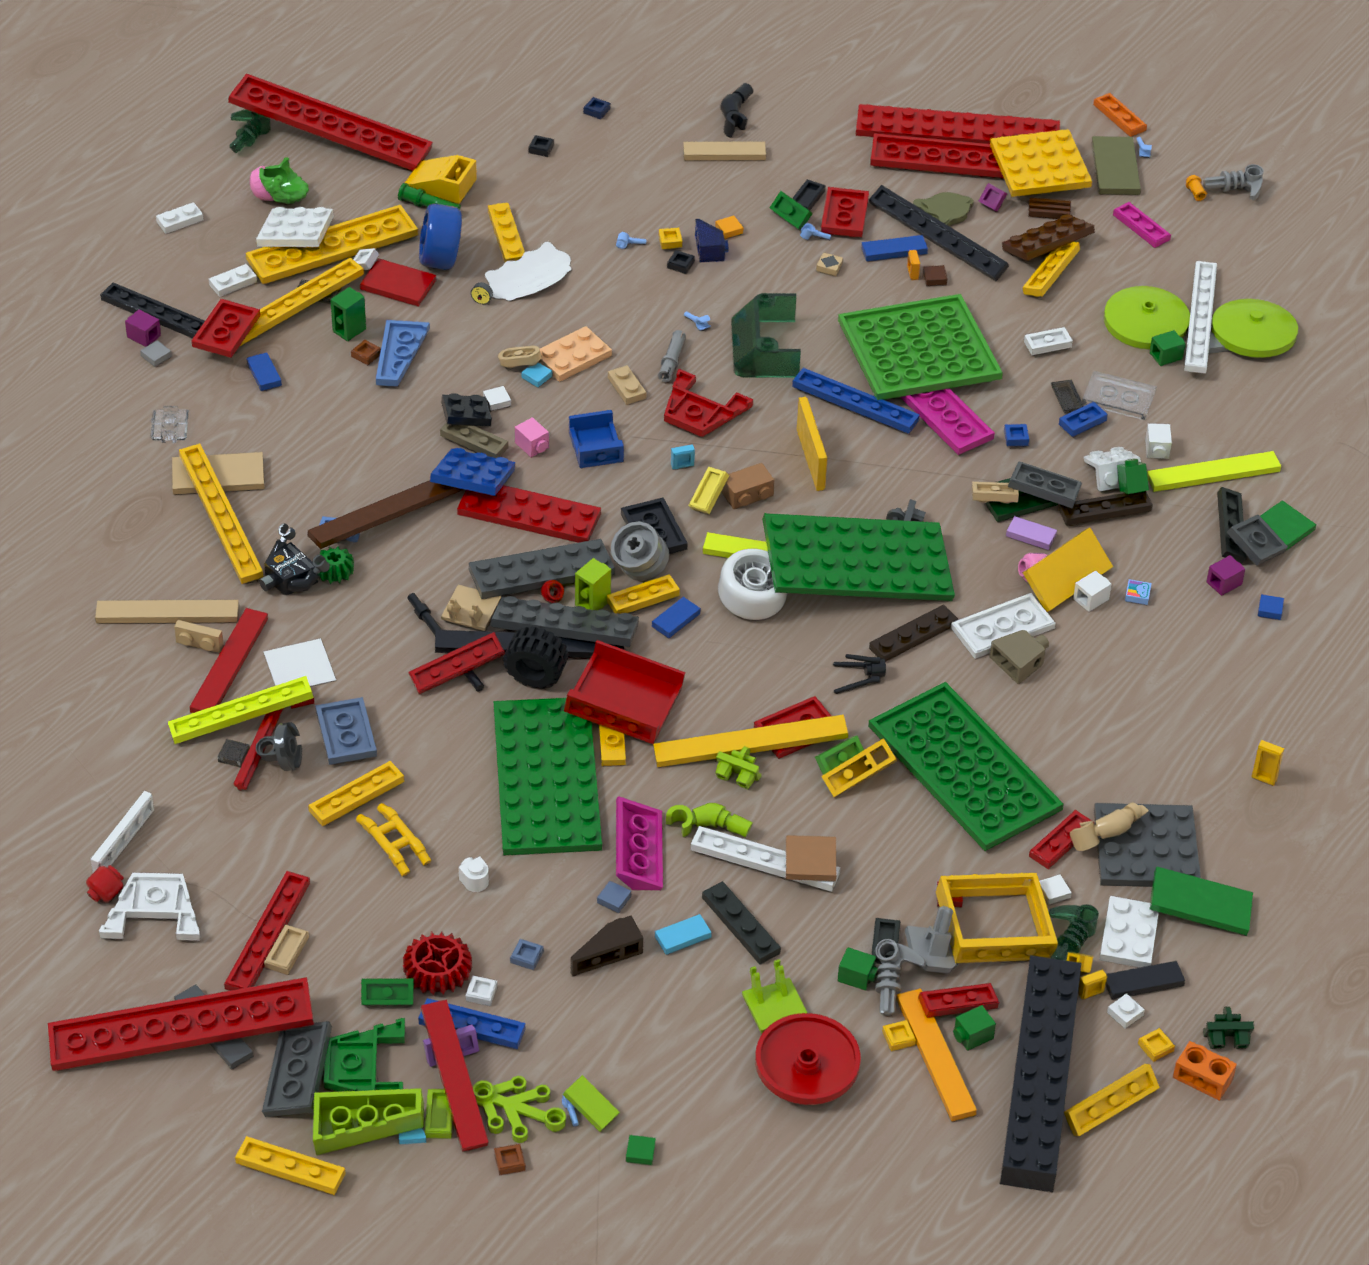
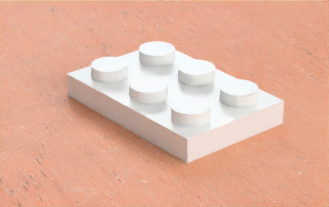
M1110 896L1099 960L1139 968L1151 966L1159 912L1150 910V903Z

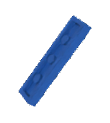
M427 998L425 1004L438 1001ZM448 1003L455 1030L473 1025L476 1029L477 1039L518 1049L526 1030V1023ZM421 1012L418 1018L419 1024L426 1026Z

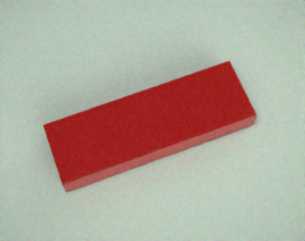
M1074 810L1029 851V857L1049 869L1074 847L1070 831L1081 828L1080 823L1092 820Z
M991 983L920 992L918 996L926 1018L965 1013L981 1005L986 1010L997 1009L1000 1003Z

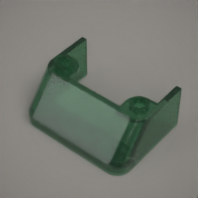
M796 293L758 294L732 316L733 371L737 376L743 378H795L800 371L801 349H779L778 342L774 338L760 337L759 323L795 322Z

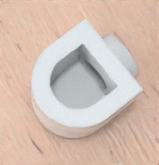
M480 856L475 859L472 857L466 858L459 866V880L466 889L472 892H480L488 887L489 869Z

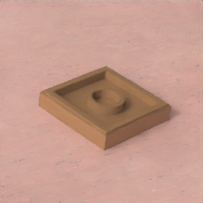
M786 835V880L836 881V837Z

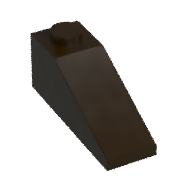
M632 915L607 923L571 956L572 977L643 953L644 938Z

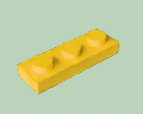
M668 574L608 594L607 603L614 613H630L680 596V589L671 575Z

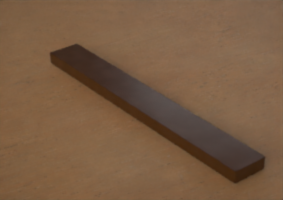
M429 480L309 529L307 536L322 549L465 489L433 483Z

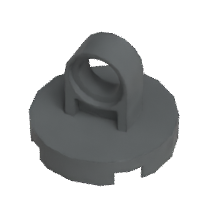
M292 722L280 723L276 727L275 736H267L260 739L255 748L261 759L264 761H278L281 769L284 771H292L300 767L302 745H297L295 736H300L296 725ZM267 745H273V749L269 753H263V749Z

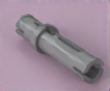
M680 330L673 332L666 355L661 360L658 378L661 379L664 375L663 382L671 381L673 372L679 364L678 358L686 339L685 333L680 337L682 333Z

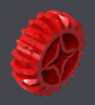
M431 931L430 936L426 937L422 934L420 940L413 939L412 946H407L406 953L403 956V972L406 978H414V989L421 988L422 993L429 990L432 995L436 991H440L444 996L445 990L454 992L455 986L462 987L463 981H468L469 973L472 970V955L467 944H463L461 937L454 939L452 933L444 936L443 931L439 935H434Z

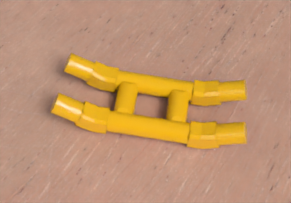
M384 803L378 805L377 811L388 820V822L379 827L371 818L363 814H359L356 817V821L372 835L387 853L402 877L409 874L410 870L403 856L398 851L399 849L410 845V848L418 856L423 866L432 861L419 838H416L398 816V813L390 806H386ZM397 829L403 837L390 843L384 834Z

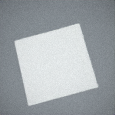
M321 638L264 651L275 686L303 676L307 677L310 686L336 680Z

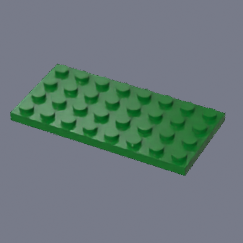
M764 513L762 521L775 593L953 601L955 597L939 522Z
M947 682L869 720L868 727L880 740L884 738L892 753L984 851L1063 810L1064 804Z
M566 698L493 701L503 856L602 851L591 721L564 712Z

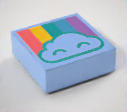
M1129 579L1125 601L1148 605L1152 583Z

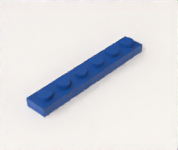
M802 368L793 379L792 387L905 433L909 434L919 422L920 414L883 399L877 400L873 395L806 368Z

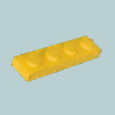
M509 203L488 205V214L504 262L521 259L525 251Z
M1071 242L1052 250L1022 287L1023 293L1025 295L1043 297L1079 252V242Z
M388 761L309 804V812L323 827L404 782V775L391 761Z
M1141 1065L1064 1111L1073 1136H1081L1159 1089L1160 1087L1151 1065Z
M246 1136L235 1156L237 1164L332 1195L336 1194L345 1176L344 1167Z

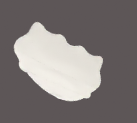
M544 242L539 249L525 252L521 259L507 261L501 268L487 271L485 277L493 290L494 298L511 301L536 293L558 282L571 270L569 266L571 260L567 253L557 250L550 242Z

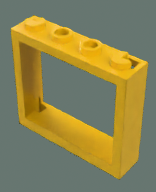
M1037 873L940 876L936 896L939 907L947 906L953 909L948 931L952 935L950 946L955 963L1030 960V955L1053 959L1058 942ZM1026 895L1038 936L963 939L951 897Z

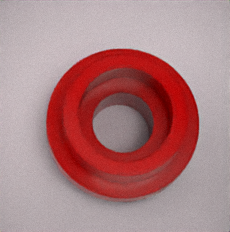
M556 580L546 581L541 589L542 597L549 603L559 602L564 595L563 585ZM550 588L554 590L553 596L550 594Z

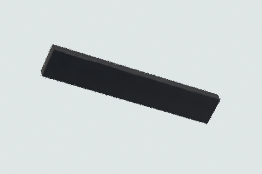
M114 282L100 294L101 300L133 314L140 309L159 319L160 325L190 338L196 335L205 320Z

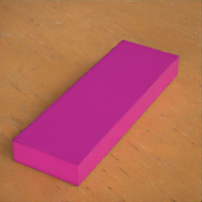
M1130 202L1113 210V216L1154 248L1170 240L1171 234Z

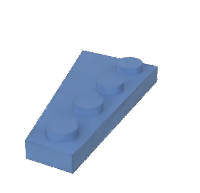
M386 320L376 374V385L398 386L430 329V322Z

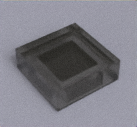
M226 739L217 756L218 762L241 767L250 749L249 744Z

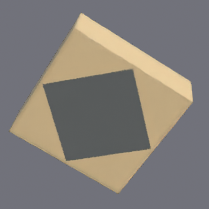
M823 253L816 265V271L836 276L843 264V257Z

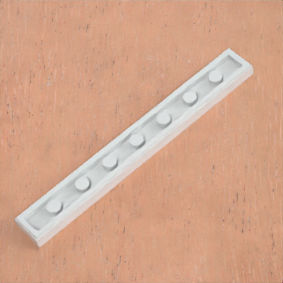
M1196 261L1184 371L1206 374L1217 263Z

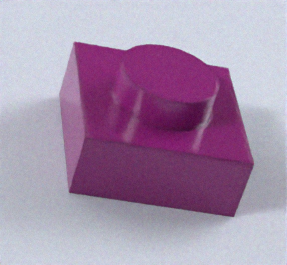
M988 183L978 201L998 212L1008 193Z

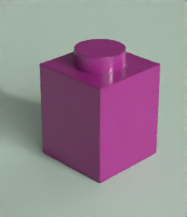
M140 309L125 321L127 338L145 347L161 336L159 319Z
M1229 555L1209 566L1206 582L1222 596L1243 584L1245 568L1240 562H1237Z

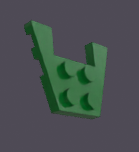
M405 1018L396 1019L395 1023L386 1026L383 1023L375 1025L372 1030L361 1033L356 1030L331 1037L324 1065V1088L338 1092L404 1089L403 1082H376L377 1044L405 1043Z

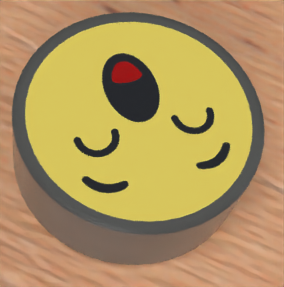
M479 282L472 288L471 297L476 303L484 305L492 299L493 290L488 284Z

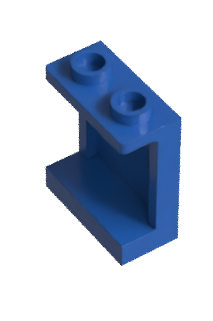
M612 410L569 416V435L580 468L624 462V445L622 440L618 439L613 424Z

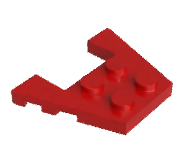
M678 369L672 393L664 413V421L703 437L752 408L753 399L736 392L726 405H722L690 392V388L696 383V375Z

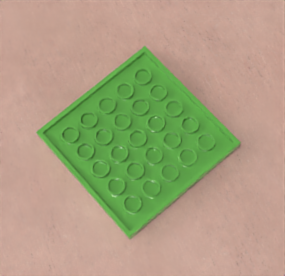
M961 294L838 314V322L877 400H887L1002 379L1003 372Z

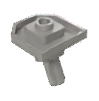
M947 906L938 908L934 926H929V928L907 926L905 929L908 947L916 951L925 960L926 966L921 967L925 971L950 973L959 965V963L954 961L950 946L952 935L948 931L953 909Z

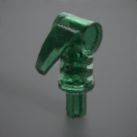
M247 109L232 113V121H246L247 123L237 130V138L230 144V149L234 153H238L245 146H252L260 135L269 133L271 131L270 118Z
M1089 904L1081 906L1062 905L1049 909L1051 918L1070 921L1068 928L1058 937V948L1051 958L1066 961L1068 952L1079 953L1085 941L1096 932L1099 912L1094 906Z

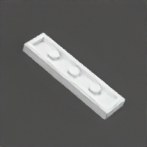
M144 791L93 855L91 858L93 873L100 866L108 867L112 865L152 814L154 805L151 793Z

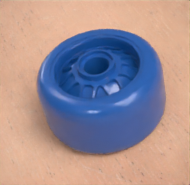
M430 204L427 207L420 234L419 262L421 265L442 270L453 268L458 254L462 228V213L457 207L441 204Z

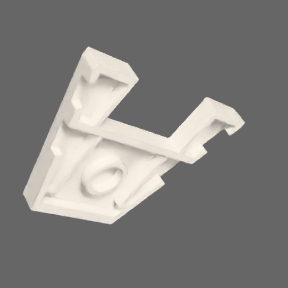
M132 873L119 895V901L115 908L110 910L108 920L99 930L100 938L123 939L126 918L178 919L177 940L200 941L199 928L183 874Z

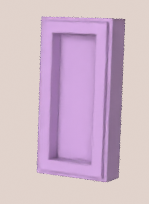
M1014 516L1006 531V537L1046 550L1050 549L1057 535L1056 529Z

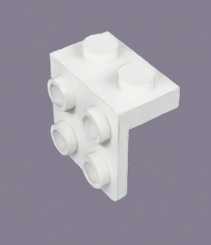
M1124 447L1111 448L1110 452L1092 451L1090 455L1084 456V462L1095 467L1097 490L1105 491L1119 488L1117 465L1125 464L1124 460L1138 459L1141 462L1140 457L1131 451L1125 450Z

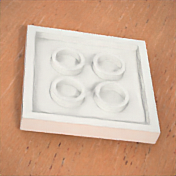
M297 207L295 209L274 208L271 210L256 238L257 247H319L334 217L333 209H325L324 207H317L315 209H305L304 207Z

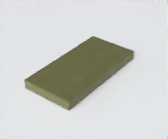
M1092 136L1099 194L1140 195L1141 188L1133 137Z

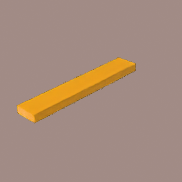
M921 988L897 994V1003L905 1020L910 1025L916 1039V1045L951 1122L975 1116L977 1109L934 1017L926 1018L918 999L919 993L922 992Z

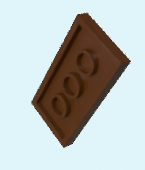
M1066 214L1055 221L1045 222L1043 226L1028 229L1026 233L1011 236L1009 240L1002 242V248L1004 251L1028 261L1095 233L1093 224Z

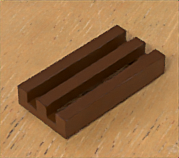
M1029 198V217L1060 219L1062 215L1071 213V201Z

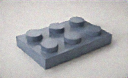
M363 697L315 705L329 765L377 757V749Z

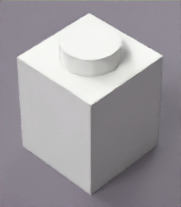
M1148 423L1145 437L1147 458L1169 459L1172 444L1170 424Z
M1094 571L1075 583L1073 599L1090 612L1109 600L1112 584L1107 578Z

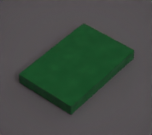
M1011 478L998 481V483H1009ZM1019 490L1018 502L1008 504L999 501L985 502L997 522L1058 505V503Z

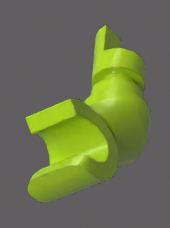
M707 803L692 809V812L687 806L674 805L668 809L666 814V825H672L676 821L684 822L682 824L683 837L691 833L694 824L696 827L713 826L716 828L719 826L725 828L726 826L728 831L746 837L753 822L736 814L732 816L725 806L717 803Z

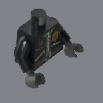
M286 523L281 524L278 529L281 538L277 539L264 563L265 577L259 580V584L264 591L267 592L276 587L283 595L308 591L312 585L318 583L319 573L326 572L330 568L329 563L322 555L315 556L312 562L292 542L286 543L287 540L293 539L296 535L292 527L286 533L289 528Z

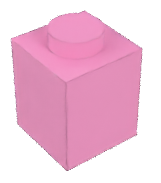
M532 417L515 426V443L530 457H533L549 448V432Z

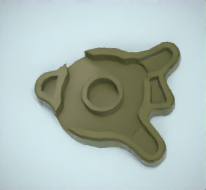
M942 192L927 199H915L913 204L950 226L963 222L967 218V214L973 207L974 201L968 196L952 192Z

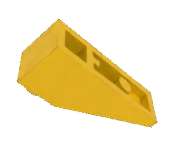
M883 738L821 777L833 797H836L897 762V759Z

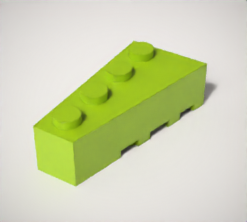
M421 1088L314 1093L313 1144L316 1156L424 1127V1101Z

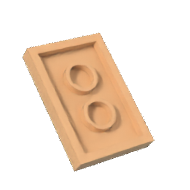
M585 326L540 348L542 358L538 363L552 370V376L561 382L611 357L612 349Z

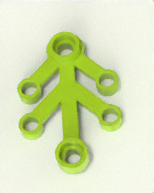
M515 1076L509 1081L492 1085L488 1081H478L472 1087L477 1105L483 1107L488 1118V1130L493 1134H499L504 1129V1120L497 1115L494 1104L503 1107L512 1127V1139L517 1143H523L528 1139V1129L522 1124L518 1113L545 1123V1126L552 1132H558L566 1125V1114L561 1108L553 1107L545 1112L525 1104L534 1100L539 1103L547 1102L550 1099V1088L546 1085H538L535 1089L525 1092L526 1079L522 1076ZM520 1083L522 1086H515V1084ZM509 1091L517 1094L510 1097L500 1095ZM540 1092L546 1093L545 1095H539ZM493 1123H498V1124H500V1125H499V1126H493L492 1124H493ZM522 1132V1133H524V1134H523V1135H517L516 1133Z

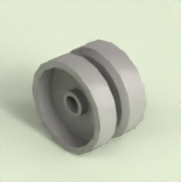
M639 521L623 526L615 534L611 542L613 559L631 579L638 581L650 580L658 576L665 569L669 560V549L666 542L648 523Z

